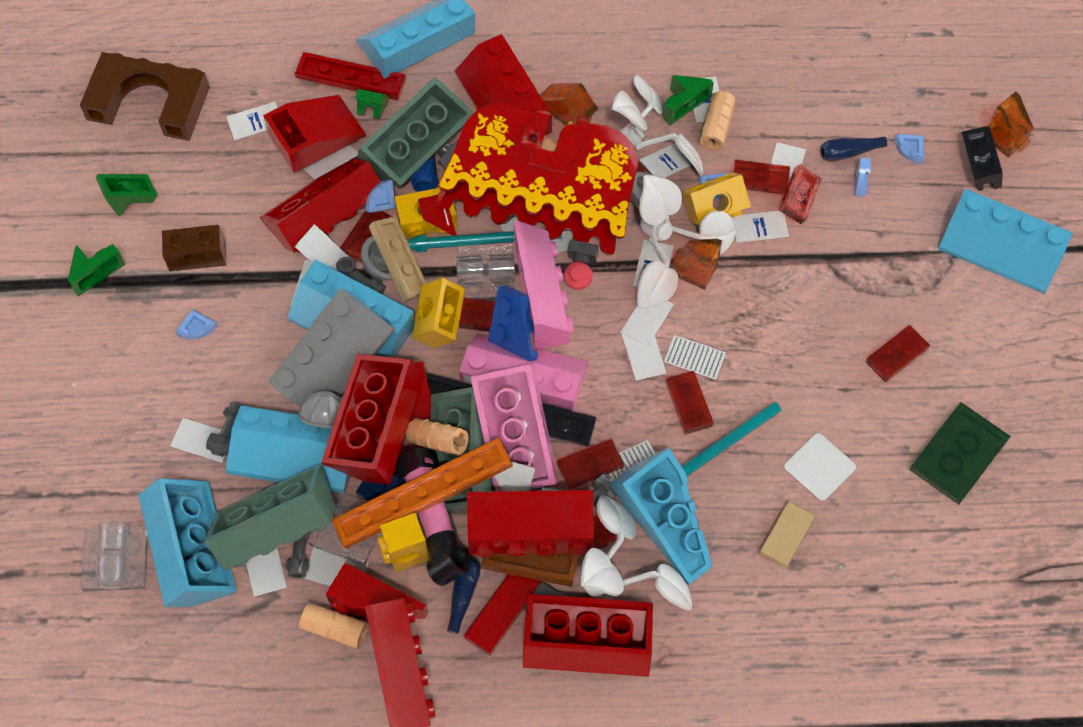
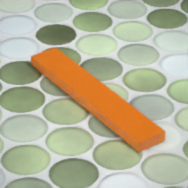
M498 437L333 518L332 522L343 547L347 549L380 533V525L412 513L418 514L512 468L513 464Z

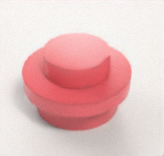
M575 262L565 269L564 280L574 290H582L589 286L592 281V270L584 263Z

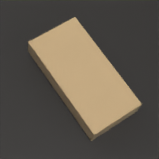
M788 502L759 554L787 569L816 516Z

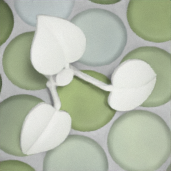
M635 75L633 77L634 84L647 101V107L640 114L637 105L625 91L617 93L613 101L612 110L621 113L631 121V124H628L619 132L624 134L638 151L645 146L663 141H675L681 152L696 168L698 175L703 176V164L699 153L681 133L679 135L672 133L641 142V139L644 137L643 132L647 131L644 117L652 108L659 114H662L664 112V105L654 89L639 75Z
M645 175L643 178V191L639 205V212L642 218L640 228L643 233L650 236L649 242L654 245L663 263L659 260H653L642 272L637 290V307L648 308L666 302L673 296L678 285V274L674 269L668 268L670 261L658 241L666 240L672 235V232L699 239L697 244L699 254L705 257H716L730 247L736 235L735 223L727 213L722 211L708 213L700 223V233H693L671 225L669 215L675 214L680 209L682 202L681 191L672 181L654 175Z
M599 496L600 498L596 504L598 517L610 532L617 534V540L607 554L597 548H591L586 552L582 565L581 586L593 598H600L604 594L618 596L623 592L624 586L647 578L656 579L655 586L664 598L690 612L692 610V601L688 586L680 573L669 565L661 564L657 567V572L650 571L622 580L619 571L611 564L610 559L624 541V537L629 540L636 537V525L631 514L622 504L608 496Z

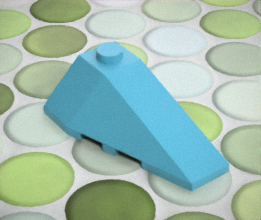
M669 448L633 465L609 483L628 512L674 569L680 573L687 584L690 585L712 567L703 531L699 529L695 511H697L695 503L691 501L688 491L686 473Z

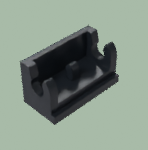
M990 126L962 131L963 142L977 189L982 191L983 185L992 182L994 189L1002 188L1003 172Z

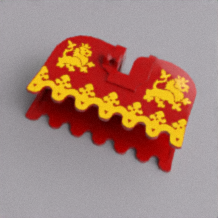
M504 103L490 104L476 110L465 122L452 157L438 184L440 193L436 199L435 206L439 209L451 208L454 201L460 200L463 202V211L467 216L475 217L482 208H488L491 211V220L497 225L505 223L510 215H515L518 221L535 226L537 223H543L550 239H558L565 230L571 231L572 240L588 243L591 238L596 237L599 240L600 250L604 254L613 255L615 253L616 238L622 239L625 236L628 208L638 165L636 150L628 138L611 127L587 123L585 116L578 115L575 125L568 124L562 128L555 150L549 151L541 147L550 112L537 111L535 114L520 107Z

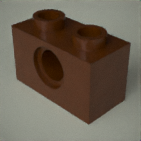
M219 225L162 230V254L169 272L226 266L225 240Z

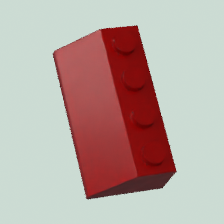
M502 34L479 43L455 70L456 76L477 110L490 104L504 103L520 107L535 114L537 111L550 112ZM550 112V116H549L547 128H546V131H545V136L552 133V113H551V112Z
M352 158L315 179L262 215L260 219L285 249L294 253L296 251L300 252L295 246L314 224L324 234H329L334 230L335 224L341 220L351 219L357 214V209L366 205L371 190L380 183V180L368 161Z
M364 354L356 355L321 461L323 465L361 481L390 485L423 379V374L411 359Z
M593 490L467 492L469 555L489 557L493 554H507L517 557L523 554H539L541 556H551L555 553H569L575 556L586 554L588 550L593 548L594 540Z
M528 594L523 643V668L649 677L652 659L653 603Z
M402 598L365 606L389 726H431L430 719L435 718L436 715L432 698L426 699L423 687L429 686L426 668H419L416 656L422 654L419 635L412 636L410 623L416 622L412 603L406 605L405 599Z

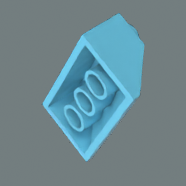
M433 0L356 38V42L385 79L389 77V74L399 72L474 34L475 12L465 0Z
M965 189L938 250L1045 294L1073 233Z
M315 260L299 282L288 314V320L308 330L338 290L342 288L357 296L395 328L394 332L375 356L396 357L413 331L415 323L414 311Z
M241 405L232 426L226 474L273 482H281L321 463L332 428L310 426L302 422L297 414ZM322 464L330 491L344 493L350 476Z
M158 478L138 496L164 607H192L237 592L231 568L223 570L204 542L216 514L209 481Z

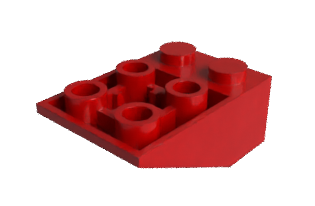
M340 95L286 103L263 115L269 136L293 173L366 136V133Z

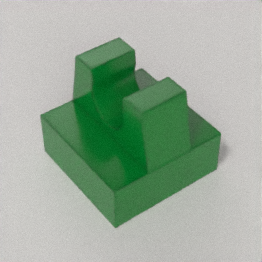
M357 89L355 97L357 100V114L365 116L367 107L372 106L374 109L373 118L380 119L385 106H388L390 96Z

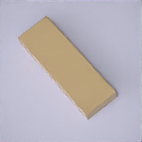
M396 216L372 222L369 228L402 301L406 302L419 298L421 286L427 283Z

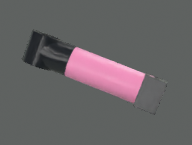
M413 447L398 457L395 468L399 479L409 482L440 465L435 450ZM444 501L418 513L417 518L425 537L430 557L426 564L427 572L433 582L437 585L445 586L470 570L469 559H472L473 555H469L468 548L458 546Z

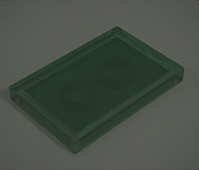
M960 402L909 470L960 505L1011 436Z

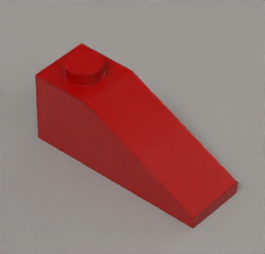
M345 562L326 592V597L330 603L329 607L343 615L349 613L354 617H367L365 606L402 598L405 599L406 605L412 603L415 619H425L428 614L426 604Z

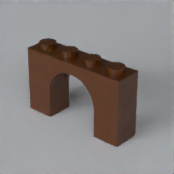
M101 52L80 103L86 120L113 125L121 102L129 92L141 86H157L168 92L158 120L163 135L190 141L210 89L205 72L196 68L177 67L170 63L151 62L145 58L126 57L120 53Z

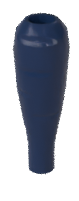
M884 136L878 138L827 140L820 148L821 156L830 162L844 160L874 149L887 147V139Z
M469 559L470 570L454 580L450 620L447 632L459 634L462 620L470 605L480 577L481 567L477 561Z

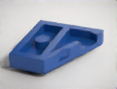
M507 285L498 287L488 341L531 362L538 359V351L532 350L530 333H534V328L529 314L530 304L528 295Z

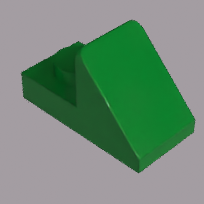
M673 75L670 90L674 95L666 100L663 112V119L669 126L712 98L714 82L706 78Z
M97 174L96 176L105 200L118 216H121L128 203H153L157 197L148 174Z
M114 244L100 249L90 259L76 245L68 281L76 295L80 296L126 264Z

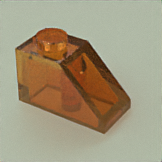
M582 83L551 84L540 94L552 116L565 126L568 124L575 125L578 115L585 116L587 123H589L592 119L591 116L598 110V107Z
M1016 91L997 106L989 124L995 147L1008 158L1016 151L1021 153L1031 142L1029 136L1034 127L1021 96Z
M718 238L689 240L684 250L679 248L673 260V264L676 265L675 271L678 274V278L705 290L717 269L722 240Z

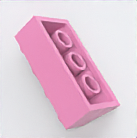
M520 221L514 222L515 254L523 293L528 295L529 314L534 328V333H531L534 348L544 349L568 345L569 334L574 331L571 316L565 315L564 308L568 307L566 291H560L559 283L563 282L560 265L555 266L554 258L558 257L555 241H550L547 230Z
M479 333L475 335L467 346L459 370L460 382L464 383L463 375L471 377L533 363L542 403L575 411L589 365L588 361L532 347L533 351H538V359L530 362L489 342V336Z
M529 363L471 376L485 444L499 437L512 462L535 468L530 489L556 484L558 482V475L534 364ZM493 476L495 492L503 491Z

